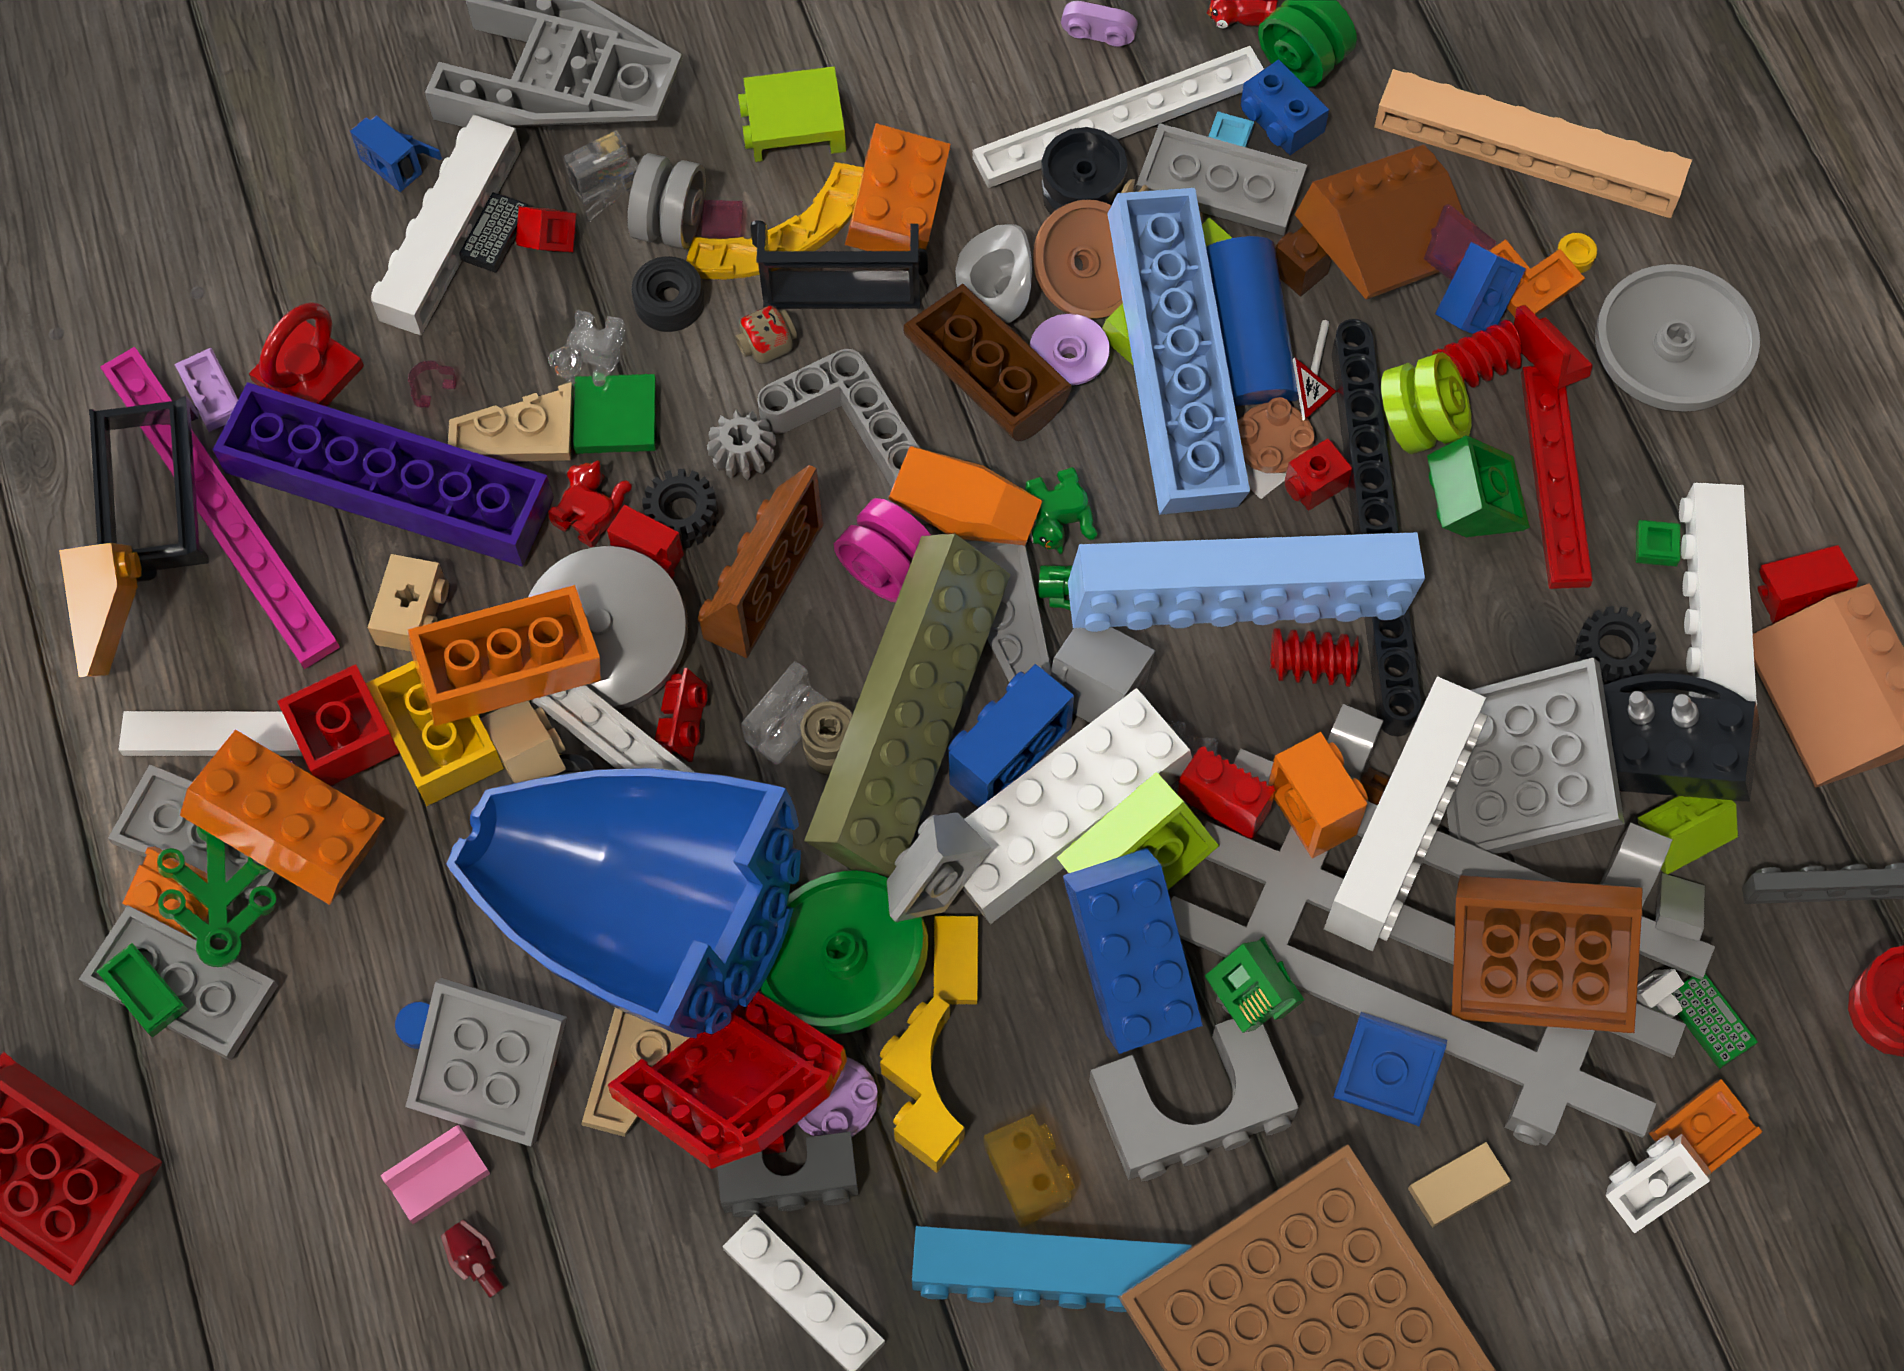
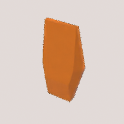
M912 446L908 449L889 495V500L946 534L955 533L964 540L1024 546L1027 543L1042 504L1041 499L983 465Z

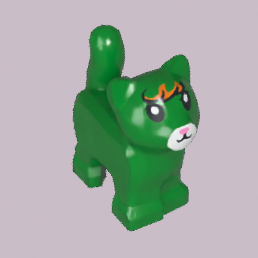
M1073 467L1057 473L1060 483L1054 486L1055 490H1048L1042 477L1028 480L1025 485L1027 492L1042 500L1036 517V524L1030 532V539L1033 544H1039L1047 550L1055 549L1059 554L1063 553L1065 539L1062 524L1080 521V530L1088 540H1094L1098 535L1097 530L1093 526L1094 518L1087 493L1080 486L1078 475Z

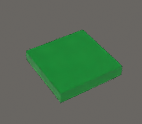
M655 374L576 376L574 405L575 454L656 451Z

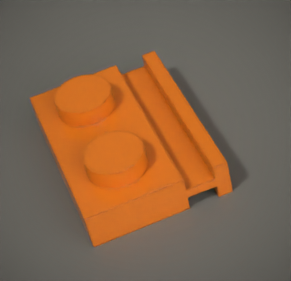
M156 846L147 847L143 864L139 865L122 904L128 905L197 940L176 921L166 919L159 913V897L166 890L174 889L180 891L185 897L186 908L209 925L208 908L174 879L162 876L157 868V859L163 850ZM168 858L162 864L168 869H173L179 865V862L174 858ZM185 862L187 867L208 883L206 872ZM169 899L163 905L168 910H175L180 906V903L175 899Z
M1719 1079L1658 1125L1649 1135L1656 1142L1666 1135H1669L1674 1140L1683 1134L1712 1173L1760 1135L1762 1130L1759 1126L1755 1127L1748 1118L1750 1116L1724 1081Z

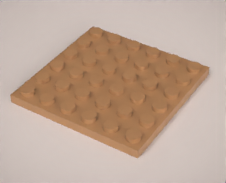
M1344 1145L1118 1296L1164 1371H1496L1349 1145Z

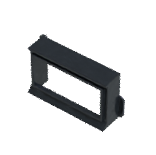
M759 220L751 222L752 244L757 247L756 263H758L763 308L774 306L777 309H920V275L928 273V252L925 249L919 248V224H911L910 251H769L766 223ZM771 268H909V271H772Z
M185 395L176 401L100 411L89 409L97 545L106 543L117 544L110 430L154 424H171L179 543L133 549L132 553L137 552L141 564V576L136 577L137 582L152 580L156 577L157 570L208 564V555L199 544L191 421L199 419L197 407Z

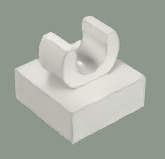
M1675 969L1654 970L1638 982L1636 1003L1673 1018L1683 1009L1679 1001L1671 993L1684 985Z

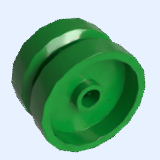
M1285 0L1281 7H1278L1259 25L1258 30L1261 48L1269 62L1273 64L1279 59L1306 87H1313L1321 82L1334 69V65L1339 64L1355 49L1357 42L1355 26L1347 11L1337 0Z

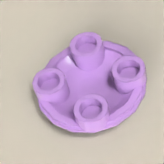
M847 1057V1062L830 1096L797 1123L804 1132L812 1136L850 1131L851 1137L855 1136L869 1124L876 1112L878 1091L874 1078L863 1065Z

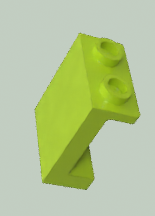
M835 66L743 78L745 94H738L741 118L749 117L750 125L742 126L745 149L753 148L755 162L763 161L761 152L763 149L829 141L831 154L846 152L845 129Z

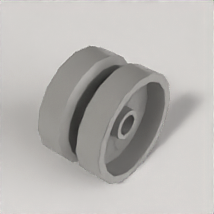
M651 153L643 156L633 179L628 205V231L633 239L652 243L661 235L663 243L667 246L684 250L691 246L692 239L695 237L700 223L705 198L706 175L702 164L681 160L673 168L668 157Z

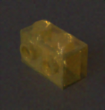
M1034 1114L984 1135L985 1151L1020 1227H1024L1070 1206V1191L1075 1189L1072 1177L1065 1164L1057 1166L1051 1150L1056 1149L1051 1132L1046 1124L1038 1125Z

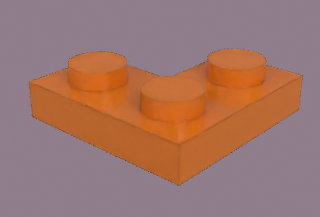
M1506 239L1489 250L1526 268L1506 307L1514 318L1516 308L1522 305H1526L1537 316L1580 286L1585 279L1561 249L1531 269Z

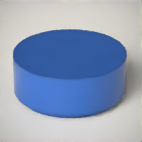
M410 1003L402 1008L396 1017V1033L408 1047L420 1048L430 1006L427 1003Z

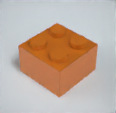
M1321 732L1275 755L1267 785H1274V800L1312 859L1356 836L1368 805V797L1363 785L1358 779L1350 778L1343 767L1344 758L1339 748L1333 742L1328 744Z

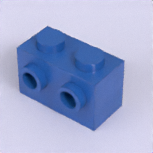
M1279 59L1243 84L1240 106L1244 114L1250 120L1256 121L1266 131L1270 141L1276 146H1281L1289 155H1292L1325 132L1329 109Z

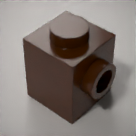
M1304 226L1294 234L1288 232L1279 240L1275 250L1280 279L1301 297L1328 275L1331 258Z

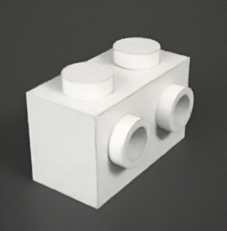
M1683 1134L1674 1140L1669 1135L1662 1137L1646 1150L1649 1155L1647 1159L1637 1166H1634L1629 1161L1609 1176L1612 1183L1608 1185L1606 1197L1634 1233L1710 1181V1169Z

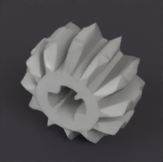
M737 410L733 413V419L731 420L720 415L718 420L719 427H710V441L707 444L708 455L713 458L714 467L717 471L726 469V474L730 479L737 472H742V476L748 480L750 471L753 469L763 474L765 470L764 463L773 462L775 457L773 448L776 445V438L773 432H770V424L766 419L757 421V415L753 410L745 418L741 417L740 412Z

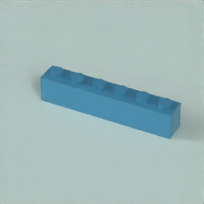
M916 1226L912 1288L915 1291H921V1297L928 1299H947L949 1293L967 1294V1300L981 1303L993 1302L994 1296L1013 1297L1014 1304L1025 1306L1040 1305V1299L1059 1300L1060 1307L1069 1309L1086 1308V1302L1104 1303L1105 1309L1108 1311L1127 1312L1118 1296L1190 1249L1192 1245Z

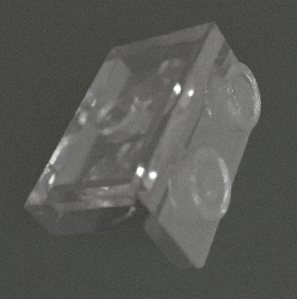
M794 661L741 723L745 743L776 765L781 764L802 739L800 724L803 715L810 707L820 702H828L826 697L810 687L809 673L806 668Z

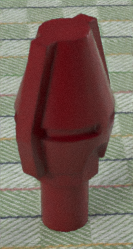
M462 1219L441 1235L449 1265L463 1280L471 1277L474 1282L478 1281L489 1298L494 1297L505 1288L492 1270L495 1268L492 1261L497 1255L488 1237L465 1219Z

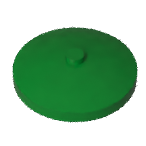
M841 871L811 880L788 896L787 906L793 908L791 920L781 949L761 986V990L764 996L823 1034L848 1033L870 1026L900 1006L920 979L928 953V934L923 917L895 922L890 917L887 891L888 878L866 871Z

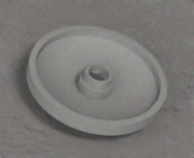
M1666 264L1651 266L1634 272L1620 281L1611 290L1603 303L1597 319L1595 342L1603 367L1622 390L1650 406L1683 412L1702 410L1720 404L1733 396L1744 385L1758 358L1760 332L1751 307L1745 298L1728 282L1703 269L1686 265Z
M600 546L580 550L566 556L551 566L537 581L528 597L575 585L600 656L601 681L585 686L616 710L639 704L658 692L678 668L688 639L686 606L681 593L668 573L647 556L634 550L614 546Z

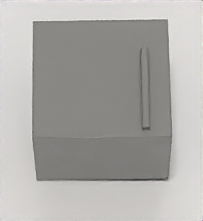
M1112 627L1098 632L1088 631L1085 628H1074L1054 656L1050 676L1074 695L1073 714L1091 723L1137 688L1142 694L1144 693L1155 650Z

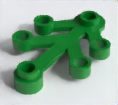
M197 826V833L206 842L208 883L185 865L184 856L177 849L169 848L163 850L158 856L157 868L162 876L174 879L208 908L209 925L186 908L185 897L178 890L170 889L163 892L158 900V910L164 918L173 919L197 939L196 952L203 963L211 967H225L238 958L241 951L240 937L261 916L268 915L274 910L276 894L267 886L254 888L249 895V905L227 924V907L260 875L267 874L271 870L263 865L255 864L253 859L248 857L247 863L226 882L224 842ZM168 858H174L178 860L179 865L176 868L168 869L162 863ZM263 895L267 896L271 902L267 906H258L254 902L255 898ZM169 899H175L179 901L180 906L175 910H168L163 904ZM221 938L226 941L227 946L224 949L216 950L211 947V941Z

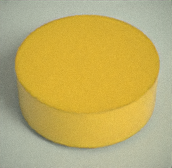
M1571 233L1564 236L1557 247V250L1561 249L1580 273L1588 271L1593 266L1597 256L1595 242L1589 236L1582 233Z

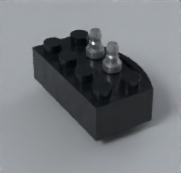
M1674 673L1637 675L1603 685L1619 791L1750 802L1760 727L1756 701H1747L1734 691L1712 681ZM1676 689L1695 692L1711 698H1698L1676 693L1644 694L1642 691Z

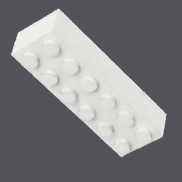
M1437 676L1334 899L1324 930L1373 951L1378 938L1385 941L1388 940L1488 715L1480 712L1486 697Z
M1137 688L964 819L992 849L963 886V891L986 920L992 924L1061 871L1064 866L1057 857L1154 773L1157 772L1169 786L1177 782L1192 760L1190 749Z

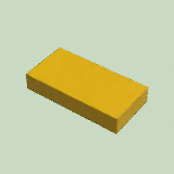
M935 916L934 996H939L948 1004H977L978 916Z

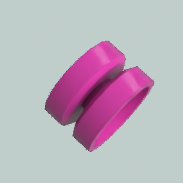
M874 498L857 516V525H850L834 542V551L842 565L864 587L877 596L896 603L921 536H930L931 534L919 521L898 505L885 499Z

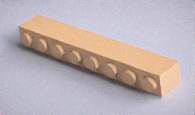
M1395 69L1392 70L1379 104L1374 128L1667 218H1671L1692 162L1691 159L1681 157L1674 152L1661 151L1642 145L1634 140H1625L1605 134L1598 129L1582 127L1569 123L1562 118L1549 117L1530 111L1522 106H1513L1493 100L1486 95H1477L1457 89L1450 84L1437 83L1421 78L1416 74L1405 73Z

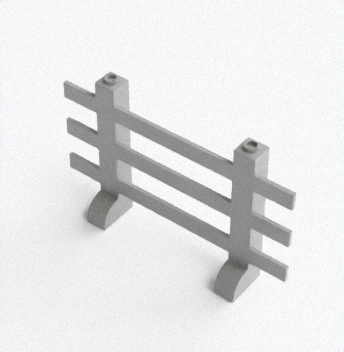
M1343 704L1327 742L1328 744L1333 742L1339 748L1344 758L1343 767L1350 778H1356L1360 781L1373 752L1383 720ZM1240 749L1234 762L1237 769L1243 768L1245 773L1251 772L1252 777L1258 776L1260 782L1266 781L1268 785L1273 762ZM1368 801L1357 833L1362 838L1377 808V805ZM1207 821L1205 829L1218 843L1219 847L1205 859L1263 883L1265 886L1247 927L1173 896L1171 905L1181 939L1226 958L1243 943L1258 941L1260 938L1265 937L1277 963L1283 961L1286 971L1297 989L1357 1015H1360V1012H1364L1446 1039L1445 1053L1521 1085L1504 1128L1514 1131V1137L1530 1145H1539L1541 1143L1547 1146L1556 1133L1566 1105L1641 1138L1645 1136L1656 1103L1580 1071L1595 1030L1544 1026L1536 1048L1533 1051L1289 946L1306 904L1310 903L1330 912L1334 899L1344 880L1321 870L1330 850L1312 859L1292 826L1279 852ZM1630 822L1611 854L1600 885L1642 888L1643 907L1645 899L1651 891L1666 858L1672 839ZM1437 830L1422 862L1457 878L1463 875L1559 882ZM1403 904L1389 938L1454 965L1455 926ZM1642 916L1639 954L1702 980L1715 946L1700 940L1693 941L1657 930L1655 928V921ZM1217 995L1216 1002L1222 1004V1008L1229 1013ZM1636 1003L1635 1033H1612L1673 1058L1686 1024Z

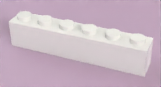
M473 114L467 127H463L459 131L455 149L450 158L447 157L442 162L439 178L434 187L426 191L423 198V207L417 218L409 222L406 229V238L400 249L392 253L388 271L382 282H377L373 288L371 302L380 322L422 336L461 263L459 256L461 248L492 192L498 194L521 151L515 128Z
M1693 483L1687 497L1681 499L1679 506V520L1686 524V534L1683 535L1681 541L1682 559H1687L1688 572L1686 571L1683 577V595L1689 596L1690 609H1687L1685 614L1684 628L1686 634H1691L1692 647H1689L1687 651V671L1693 672L1694 677L1720 684L1739 694L1747 701H1756L1757 706L1744 485ZM1689 691L1688 695L1698 698H1711L1709 696L1698 694Z

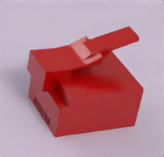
M624 504L607 529L610 545L634 550L647 556L660 565L673 579L675 576L674 569L684 555L679 532Z

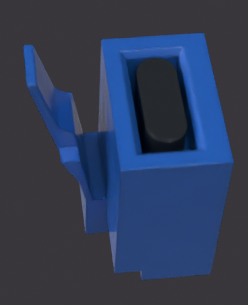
M377 115L371 120L365 118L350 131L359 158L399 192L404 190L422 174L417 154L423 153L438 160L442 159L439 149L413 139L411 135L399 133Z

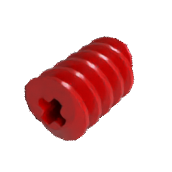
M1507 319L1501 321L1499 325L1494 324L1487 327L1486 331L1480 330L1473 333L1472 337H1463L1459 339L1458 343L1452 342L1447 344L1444 349L1438 348L1432 351V355L1440 352L1448 355L1456 365L1463 382L1465 380L1471 388L1479 385L1478 374L1482 380L1488 382L1493 379V370L1496 374L1502 376L1507 373V364L1513 370L1521 367V340L1515 326Z
M1274 628L1270 650V671L1275 669L1278 680L1284 681L1288 670H1292L1296 683L1301 682L1306 671L1310 674L1312 684H1317L1321 674L1326 673L1329 685H1334L1338 675L1343 674L1346 687H1350L1357 669L1358 635L1352 646L1347 634H1340L1334 645L1330 632H1324L1319 643H1317L1314 632L1307 631L1303 641L1300 642L1297 630L1292 629L1286 640L1283 641L1280 628Z

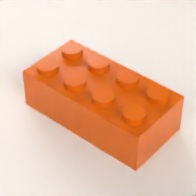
M575 585L408 629L411 654L434 726L601 681L600 656Z
M236 729L187 788L180 813L181 817L329 905L374 846L385 819Z

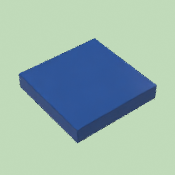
M1360 1012L1333 1098L1420 1126L1447 1046V1040Z

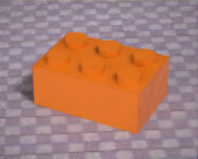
M876 123L868 147L845 245L865 251H910L911 224H919V248L926 250L951 144Z

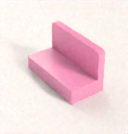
M457 1125L384 1172L381 1178L394 1194L412 1224H415L488 1176L490 1172L461 1127Z

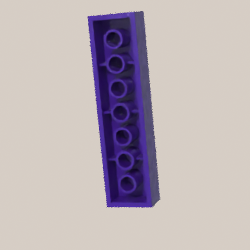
M249 382L246 383L213 448V452L221 467L227 474L522 567L554 499L548 477L545 474Z

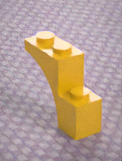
M937 995L928 1004L921 1002L914 1009L907 1021L910 1024L908 1029L900 1038L894 1035L885 1044L879 1055L882 1058L880 1061L881 1074L916 1100L915 1104H912L910 1101L907 1102L894 1118L893 1123L897 1125L894 1128L895 1141L936 1173L965 1139L964 1127L950 1114L941 1101L931 1072L935 1044L943 1027L950 1019V1005Z

